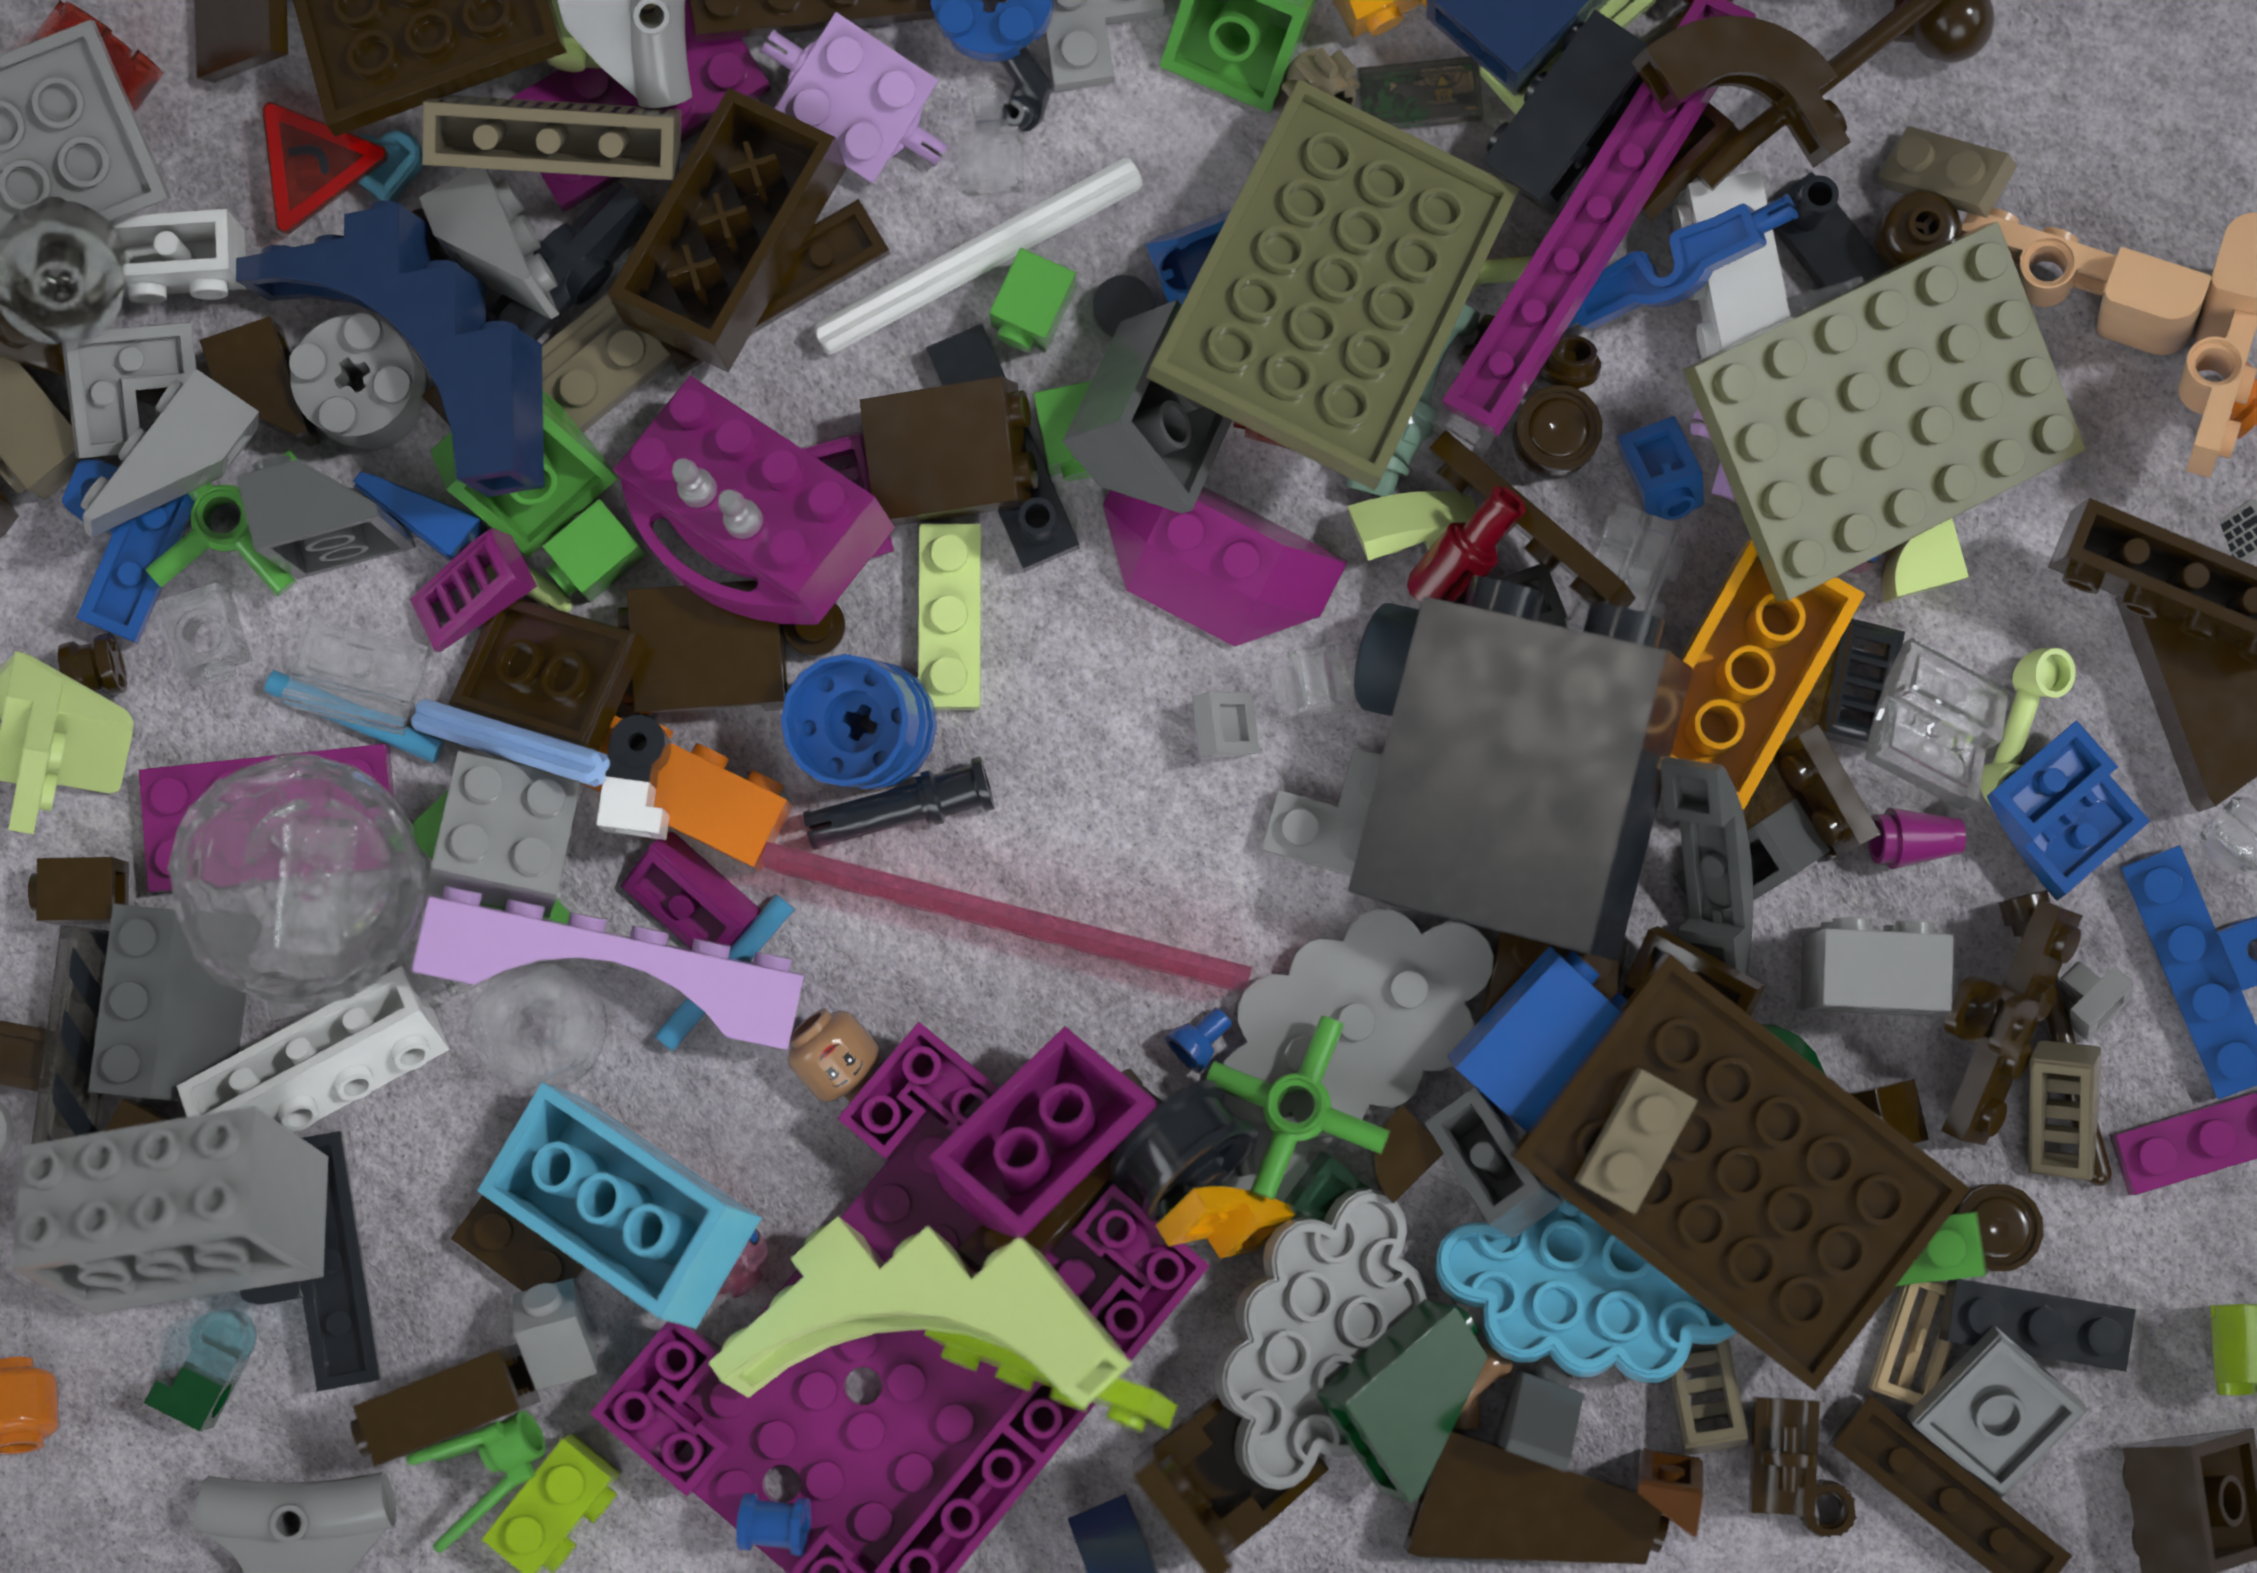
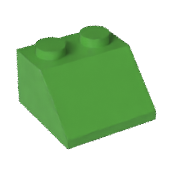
M1181 0L1159 67L1271 113L1282 89V84L1286 80L1287 68L1298 53L1318 0Z
M544 390V488L487 497L457 480L452 431L430 450L446 490L492 528L512 535L518 549L528 558L618 479L613 468L561 405Z

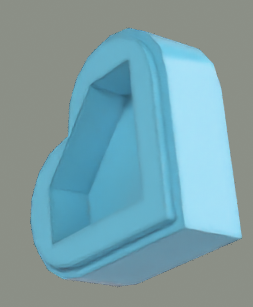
M394 130L387 132L379 139L365 134L354 136L381 147L385 154L382 159L353 181L379 201H396L418 175L423 166L421 146L411 134L404 131ZM343 147L341 151L343 169L346 170L362 158L364 154Z

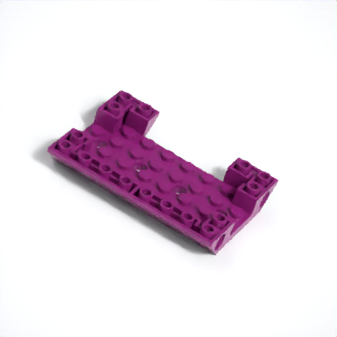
M919 1021L837 1118L883 1158L889 1159L840 1217L865 1237L885 1264L893 1258V1253L901 1242L912 1235L919 1234L927 1226L949 1242L959 1253L958 1248L982 1224L942 1189L929 1156L1000 1088ZM1112 1184L1045 1256V1259L1131 1362L1210 1265L1184 1243L1168 1246L1155 1226L1159 1222H1152L1145 1215L1141 1206L1116 1185ZM798 1269L777 1294L784 1288L795 1285L804 1277ZM771 1301L757 1316V1318H759L767 1309L770 1308ZM667 1321L591 1411L590 1415L686 1497L693 1492L735 1529L737 1527L739 1506L744 1493H756L758 1499L762 1501L794 1504L798 1498H809L812 1509L811 1530L804 1556L792 1555L790 1548L755 1545L787 1573H957L1096 1404L1090 1402L1086 1412L1080 1411L1050 1398L1053 1390L1052 1387L1034 1382L1031 1391H1026L997 1379L995 1375L998 1368L980 1361L976 1371L951 1363L941 1358L944 1347L924 1335L926 1331L924 1329L876 1333L831 1346L787 1368L748 1398L722 1382L708 1364L722 1351L723 1347L695 1328ZM859 1367H868L879 1375L882 1382V1390L875 1401L859 1403L850 1397L847 1392L846 1381L852 1370ZM787 1465L797 1472L800 1478V1490L796 1497L791 1500L780 1501L768 1493L765 1478L772 1467Z

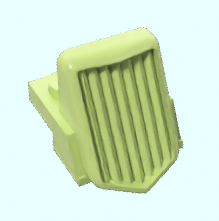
M15 651V655L11 656L0 666V718L2 721L0 728V781L16 784L8 830L34 834L38 810L50 812L52 810L56 785L102 793H115L120 790L133 735L134 721L130 713L123 707L27 653Z

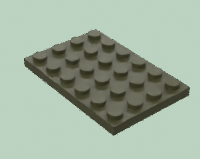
M1299 79L1166 335L1146 378L1375 491L1515 200L1519 188Z
M1998 221L1982 225L1683 368L1776 601L1791 600L2086 451L2085 444Z

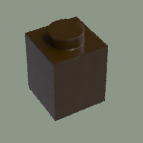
M115 857L37 858V873H32L28 882V901L30 908L33 911L36 910V921L54 925L111 924L113 904L129 905V862Z

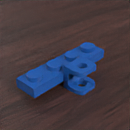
M83 459L79 461L62 497L64 507L83 521V514L86 510L81 508L80 505L86 493L101 476L110 480L119 467L96 459ZM188 494L182 495L104 531L112 535L76 619L133 643H139L162 590L145 568L186 535L191 524V511L195 503Z
M2181 845L2121 867L2217 1099L2219 1100L2257 1086V1025L2242 992L2257 986V960L2247 954L2248 944L2257 938V916L2216 930Z

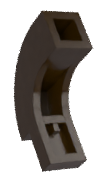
M1718 16L1697 20L1680 26L1646 46L1632 61V64L1664 114L1702 91L1715 87L1734 86L1758 94L1775 108L1813 168L1851 143L1845 133L1847 131V123L1842 112L1834 102L1829 99L1824 100L1819 92L1838 76L1818 50L1806 40L1777 24L1745 16Z

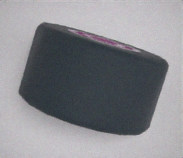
M1384 603L1370 618L1359 646L1354 678L1356 700L1363 710L1393 716L1420 609Z

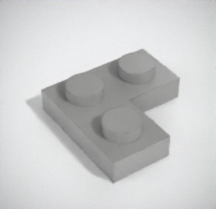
M1054 0L1052 18L1046 30V39L1055 92L1115 83L1106 25L1165 16L1164 0Z
M191 322L61 333L76 458L119 455L128 438L136 429L140 428L135 390L169 387L176 379L183 384L196 369Z
M1354 747L1338 806L1278 790L1261 851L1351 877L1382 755Z

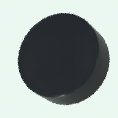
M1118 275L1109 278L1101 284L1095 294L1093 302L1095 320L1104 333L1113 337L1121 321L1154 309V298L1151 290L1142 280L1134 276Z

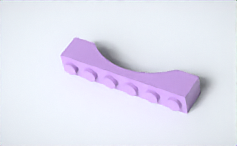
M444 886L442 897L432 894L428 896L411 972L476 985L504 970L539 960L577 957L612 961L647 972L681 991L706 1012L725 1037L788 1050L804 979L801 973L790 971L792 959L762 952H755L753 963L729 958L731 946L701 939H694L692 950L667 945L669 933L632 925L630 936L605 931L606 919L573 912L569 914L568 923L543 918L544 906L513 899H507L505 910L480 905L482 893L452 886Z

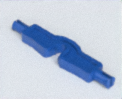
M1785 194L1783 197L1755 211L1745 203L1739 204L1713 218L1675 230L1669 237L1674 268L1667 277H1660L1656 267L1651 263L1648 254L1642 251L1630 252L1602 271L1566 329L1578 323L1589 330L1595 329L1640 306L1652 308L1666 307L1691 297L1705 285L1713 271L1763 248L1767 244L1764 233L1793 219H1798V212L1793 208L1795 205L1788 194Z

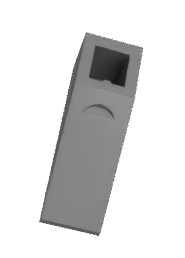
M470 168L419 197L435 238L453 262L460 264L461 268L485 283L487 287L550 319L559 315L549 292L558 286L542 256L539 253L533 254L534 251L541 248V245L523 215L517 217V214L524 211L525 208L507 178L497 182L488 169Z
M197 369L193 371L184 384L177 379L173 381L156 405V411L161 414L147 432L142 428H138L133 432L119 453L118 458L123 461L119 469L110 480L103 476L98 478L83 498L80 507L86 510L83 514L84 532L94 537L221 478L258 430L259 411Z

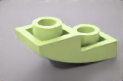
M1420 491L1394 494L1347 506L1353 528L1368 561L1387 554L1400 552L1405 548L1424 542L1427 550H1429L1450 523H1467L1478 510L1471 494H1466L1462 497L1457 492Z

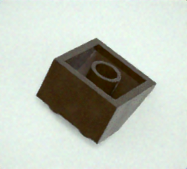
M2254 1428L2154 1439L2123 1448L2125 1462L2122 1476L2125 1488L2130 1494L2134 1521L2132 1545L2135 1553L2139 1556L2141 1573H2219L2257 1560V1445Z

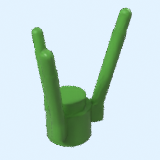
M520 1410L478 1431L429 1446L407 1456V1463L413 1466L429 1460L442 1462L478 1450L482 1461L490 1471L497 1473L502 1470L507 1474L435 1541L433 1548L436 1552H443L515 1486L535 1476L531 1462L545 1454L546 1445L538 1423L527 1411Z

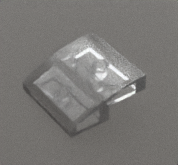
M1910 638L1904 642L1885 683L1873 719L1865 760L1963 811L1979 803L1985 752L1987 749L2002 742L2009 690L1920 641Z

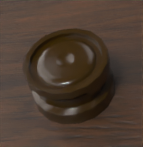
M1552 385L1538 390L1525 401L1513 425L1512 443L1518 459L1528 470L1546 478H1563L1577 473L1578 470L1590 461L1602 439L1603 421L1597 405L1586 393L1572 386Z
M1978 1184L1971 1187L1951 1213L1978 1212L1986 1271H2013L2026 1265L2038 1252L2044 1236L2043 1217L2036 1202L2023 1190L2007 1184Z

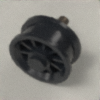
M1129 1068L1122 1073L1151 1096L1157 1106L1121 1142L1112 1156L1109 1170L1117 1181L1131 1182L1145 1198L1143 1202V1212L1152 1222H1160L1194 1188L1219 1187L1252 1151L1258 1138V1130L1250 1121H1237L1222 1104L1225 1097L1224 1090L1214 1080L1195 1083L1160 1104L1148 1088L1143 1087V1082Z

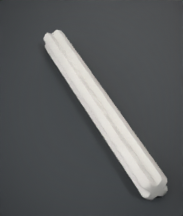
M1122 158L816 322L813 329L822 349L827 354H834L1012 259L1017 255L1020 247L1028 250L1140 190L1142 178L1136 165L1130 158Z

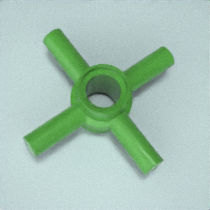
M290 450L283 454L290 456L291 461L297 460ZM212 483L187 493L195 502L191 511V525L193 529L145 568L148 574L162 588L209 548L220 552L237 550L277 597L285 593L296 582L290 573L254 549L239 487L233 485L213 486ZM226 503L238 505L241 517L237 527L224 534L213 532L210 524L213 511Z
M1321 1015L1298 1073L1284 1075L1273 1084L1216 1061L1211 1065L1206 1080H1214L1224 1092L1263 1107L1266 1122L1274 1132L1251 1187V1192L1274 1200L1297 1142L1313 1139L1322 1131L1382 1154L1390 1130L1332 1108L1329 1093L1321 1083L1344 1027L1343 1023ZM1294 1092L1306 1093L1315 1101L1313 1114L1309 1119L1301 1123L1288 1122L1280 1115L1282 1101L1286 1096Z

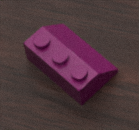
M1064 1026L929 1157L942 1189L986 1228L1021 1240L1157 1105L1151 1096Z

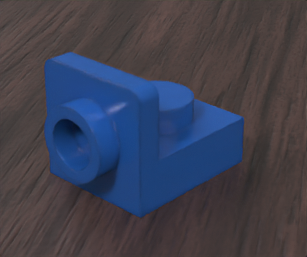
M1675 416L1617 436L1619 454L1641 496L1642 515L1647 525H1653L1664 520L1683 518L1694 509L1703 506V472Z

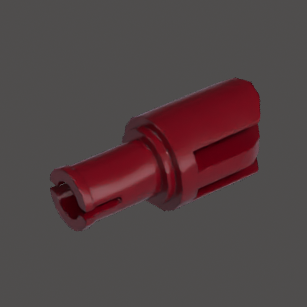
M1498 485L1494 486L1490 491V495L1467 523H1450L1410 572L1407 581L1409 594L1418 602H1422L1423 596L1462 605L1465 601L1471 576L1486 577L1498 562L1495 546L1517 519L1521 518L1526 512V506L1519 496L1504 486L1500 488Z

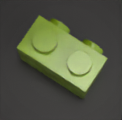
M572 1433L561 1439L536 1470L535 1476L528 1480L481 1540L521 1573H541L544 1569H547L550 1573H555L578 1545L570 1538L585 1518L594 1524L617 1497L618 1493L610 1487L622 1472L579 1436Z

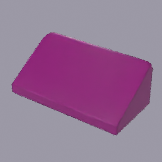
M668 832L666 840L658 839L653 842L620 885L623 890L691 950L694 939L732 946L761 912L756 904L674 832Z

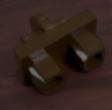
M1753 1396L1749 1512L1815 1517L1820 1401Z

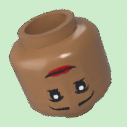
M826 1008L820 1009L804 1020L792 1032L789 1043L792 1045V1048L788 1054L789 1067L816 1098L825 1102H831L843 1096L851 1102L874 1075L872 1071L880 1059L879 1045L857 1019L847 1011L839 1010L830 1013Z

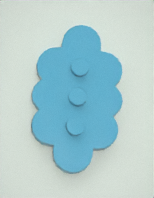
M1560 1194L1559 1196L1563 1200V1204L1514 1239L1489 1225V1223L1484 1222L1465 1223L1452 1229L1442 1240L1435 1259L1436 1277L1443 1291L1456 1302L1470 1307L1482 1308V1330L1490 1347L1501 1357L1517 1363L1534 1362L1550 1355L1555 1363L1566 1373L1577 1377H1594L1614 1365L1630 1379L1641 1383H1659L1674 1376L1684 1365L1692 1343L1718 1344L1731 1338L1737 1332Z

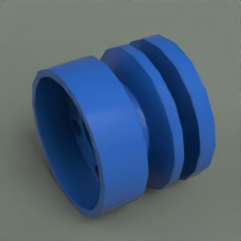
M849 654L822 658L802 671L785 696L781 716L785 746L799 768L819 782L869 790L897 786L917 773L933 749L937 729L933 700L918 678L899 665ZM863 715L870 716V719L877 723V729L874 734L868 733V730L860 725Z

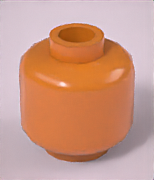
M19 1356L0 1359V1454H22L39 1450L44 1447V1439L53 1435L59 1427L56 1378L50 1371L34 1367L33 1359L30 1357Z

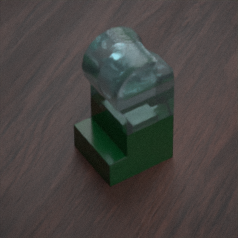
M235 1309L209 1312L200 1317L192 1328L190 1334L191 1351L176 1379L167 1377L155 1380L144 1404L199 1432L214 1428L254 1350L257 1332L252 1319L244 1312Z

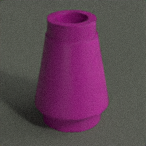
M1887 808L1884 814H1874L1871 817L1880 835L1868 841L1870 856L1874 863L1886 864L1890 869L1902 868L1951 855H1960L1965 850L1966 829L1963 820L1959 817L1949 818L1948 816L1897 808Z

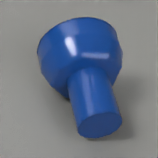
M1215 1007L1196 1026L1187 1023L1176 1027L1165 1037V1040L1171 1051L1186 1067L1195 1073H1200L1209 1065L1213 1056L1214 1049L1211 1045L1232 1026V1023L1223 1011Z

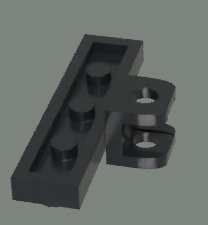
M343 1131L303 1137V1140L328 1156L323 1277L240 1290V1295L244 1301L252 1304H270L302 1298L317 1392L382 1380Z

